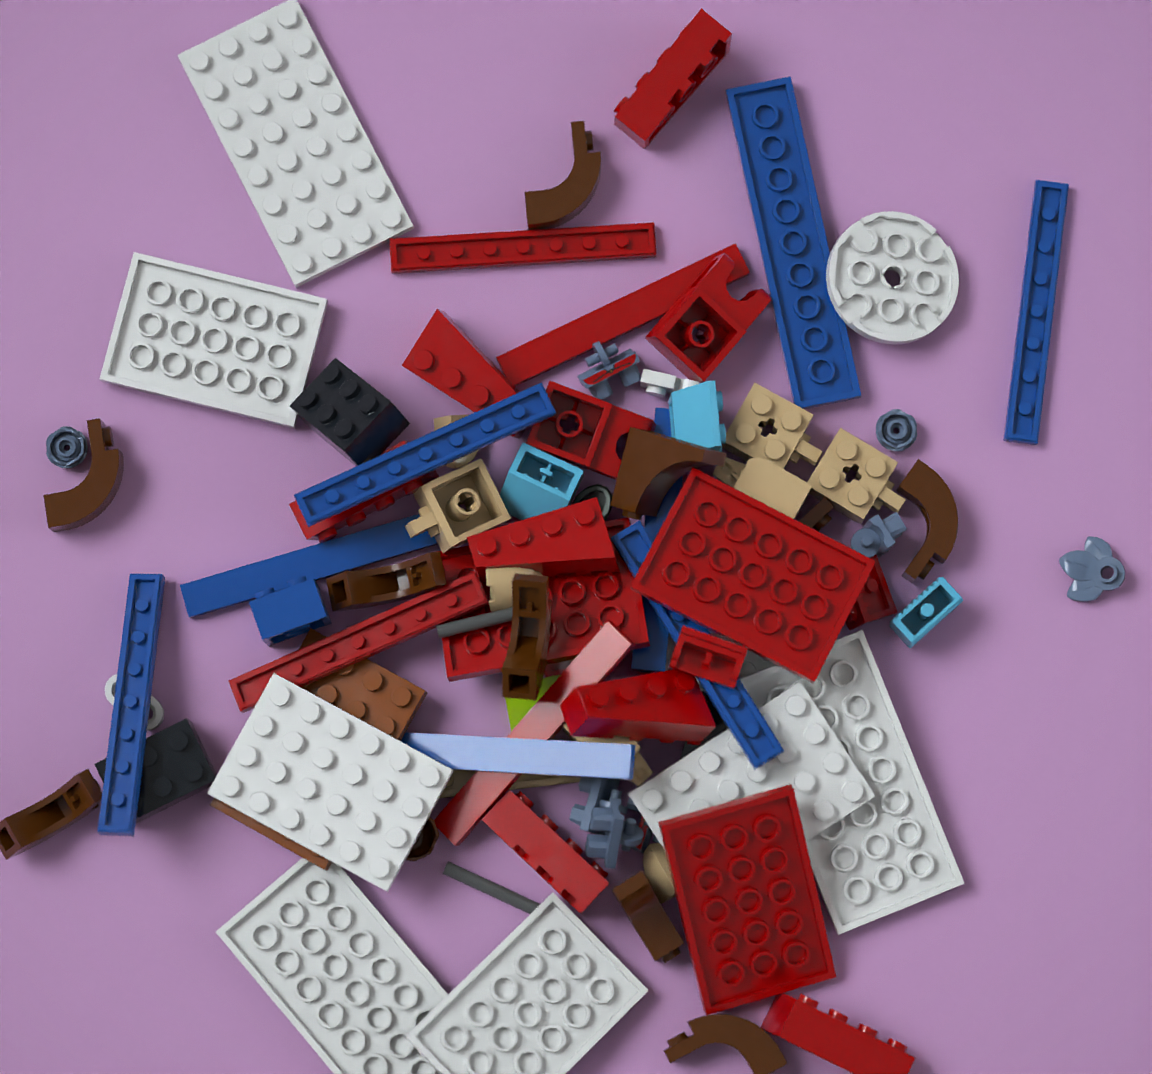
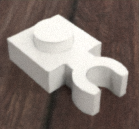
M643 369L640 387L646 388L647 394L665 397L666 393L671 394V392L697 385L699 382Z

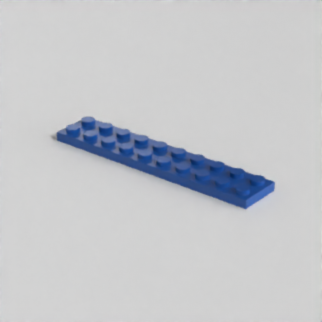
M791 76L726 89V98L793 404L802 409H808L860 398L861 391L846 323L836 312L827 289L826 268L830 251Z

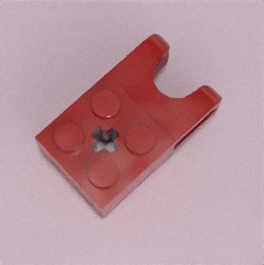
M726 253L715 256L645 337L651 345L689 380L704 382L744 336L748 327L771 301L770 295L764 289L749 291L739 301L730 296L727 291L726 281L734 269V262ZM693 329L698 330L695 335L698 341H694L692 338Z
M549 381L546 392L556 411V415L532 425L526 444L558 459L617 480L622 461L616 453V442L627 433L629 434L630 427L654 432L657 425L652 419ZM568 417H572L575 419L573 424L578 425L577 431L571 430L569 434L562 431L563 427L559 426L560 420L566 421Z

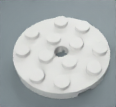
M885 211L861 218L838 238L827 262L826 283L829 297L836 312L852 330L875 342L905 344L925 337L947 318L958 294L959 273L957 262L950 246H946L932 225L911 214ZM887 270H894L899 274L900 284L898 286L891 287L887 283L885 277H883Z

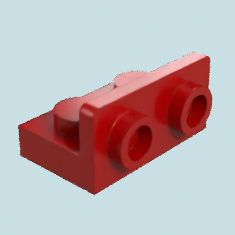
M876 554L870 557L876 563L846 620L849 630L898 613Z

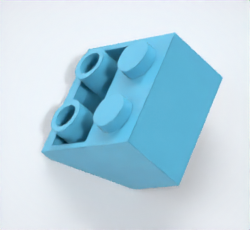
M715 380L671 392L668 401L671 437L722 452V444L726 443L725 424H719V411H723V396L721 391H716Z
M522 442L500 492V497L509 515L519 520L571 505L584 477V470Z

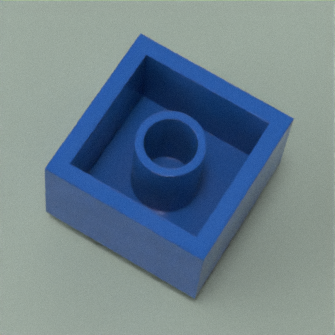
M306 576L295 578L287 582V588L276 592L274 588L262 590L254 594L256 599L249 601L261 638L268 646L308 633L310 628L316 630L332 624L320 588L313 578L307 580Z

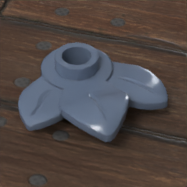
M1088 536L1085 541L1084 551H1070L1059 559L1064 572L1074 579L1067 592V597L1074 601H1093L1104 590L1112 591L1119 588L1125 580L1124 566L1119 560L1113 558L1110 545L1098 537ZM1105 568H1112L1114 570V575L1110 579L1102 577V572Z

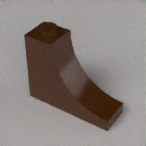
M630 427L610 506L623 509L622 516L631 519L642 520L643 515L657 517L658 510L666 493L681 476L692 470L693 467L697 468L706 465L723 467L727 453L653 431Z
M640 871L612 889L613 895L654 961L661 958L666 963L682 953L678 947L684 944L659 902L643 871Z

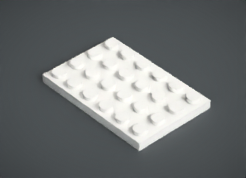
M134 252L99 379L101 382L295 429L298 415L291 409L290 405L306 388L328 300Z
M273 673L207 794L388 892L454 770Z
M800 681L758 708L784 749V753L754 770L727 728L628 793L663 848L664 844L658 822L791 784L794 788L806 842L874 798L875 795Z
M552 892L405 1038L440 1074H566L649 990Z

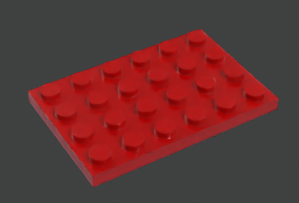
M693 467L630 589L733 643L748 648L749 651L789 672L814 683L876 561Z
M628 517L604 521L610 541L612 536L631 526L630 518ZM612 542V548L620 572L593 571L591 574L586 575L565 573L557 574V577H549L551 625L546 665L574 660L607 621L613 622L635 644L631 650L650 647L643 597L641 594L630 589L634 577ZM469 546L454 548L444 554L440 551L446 584L474 571L477 572ZM481 582L488 600H490V586H487L486 582ZM486 605L453 621L490 613V606ZM512 621L442 638L446 673L449 682L502 673V666L510 643Z
M791 784L658 822L698 991L706 1016L837 977L796 796Z

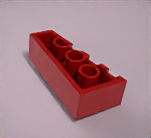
M701 8L692 21L681 31L671 47H668L660 55L656 62L657 64L651 72H646L635 85L637 89L630 98L625 96L614 109L616 113L614 125L645 150L729 53L732 33Z
M436 309L402 364L403 367L473 412L482 410L520 392L453 322L447 313L440 309ZM526 429L510 436L520 439Z
M403 440L402 442L385 450L382 454H385L411 441ZM433 470L310 527L307 526L296 500L291 502L289 506L306 539L319 540L320 543H323L337 536L336 530L346 525L352 527L363 522L367 518L366 515L392 506L396 500L415 493L421 486L439 478L436 470Z
M597 497L467 537L474 565L481 582H486V569L520 567L535 570L543 576L557 577V574L565 573L586 575L591 574L593 571L620 572Z
M676 669L576 686L559 705L571 736L612 739L614 736L629 737L631 741H642L643 738L659 739L660 743H673L675 740L687 741L689 745H699L716 728L696 677Z
M509 790L481 820L573 908L582 914L609 885V882L605 879L609 874L595 861L591 864L587 863L580 856L584 851L570 837L564 841L555 832L559 827L547 815L544 814L539 818L531 810L534 803L521 791L515 795Z
M784 993L776 995L760 1027L852 1074H908L915 1060V1057L905 1053L908 1046L892 1038H889L887 1043L876 1038L878 1031L859 1023L858 1028H855L846 1023L849 1018L848 1016L831 1008L828 1014L816 1009L819 1004L818 1001L801 993L798 999Z

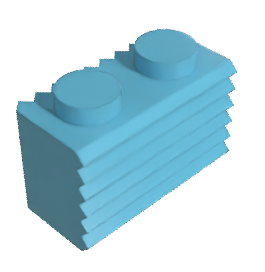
M938 577L920 595L913 599L910 604L903 608L895 618H892L889 627L909 648H912L952 612L963 599L944 577Z

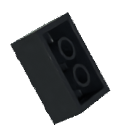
M337 358L290 405L291 409L311 430L355 466L380 456L410 424L390 400Z
M187 718L146 738L136 823L211 787L217 776L192 721ZM107 758L94 764L103 783Z

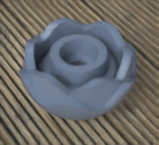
M900 409L890 410L880 416L876 423V437L879 443L891 451H902L910 447L917 438L916 420L913 416ZM894 428H898V429H899V433H898V434H895V433L893 432V429H894Z
M61 427L50 434L46 440L47 457L51 463L60 468H73L79 465L87 455L88 447L85 436L82 432L72 427ZM66 445H69L70 450L65 451L64 447Z

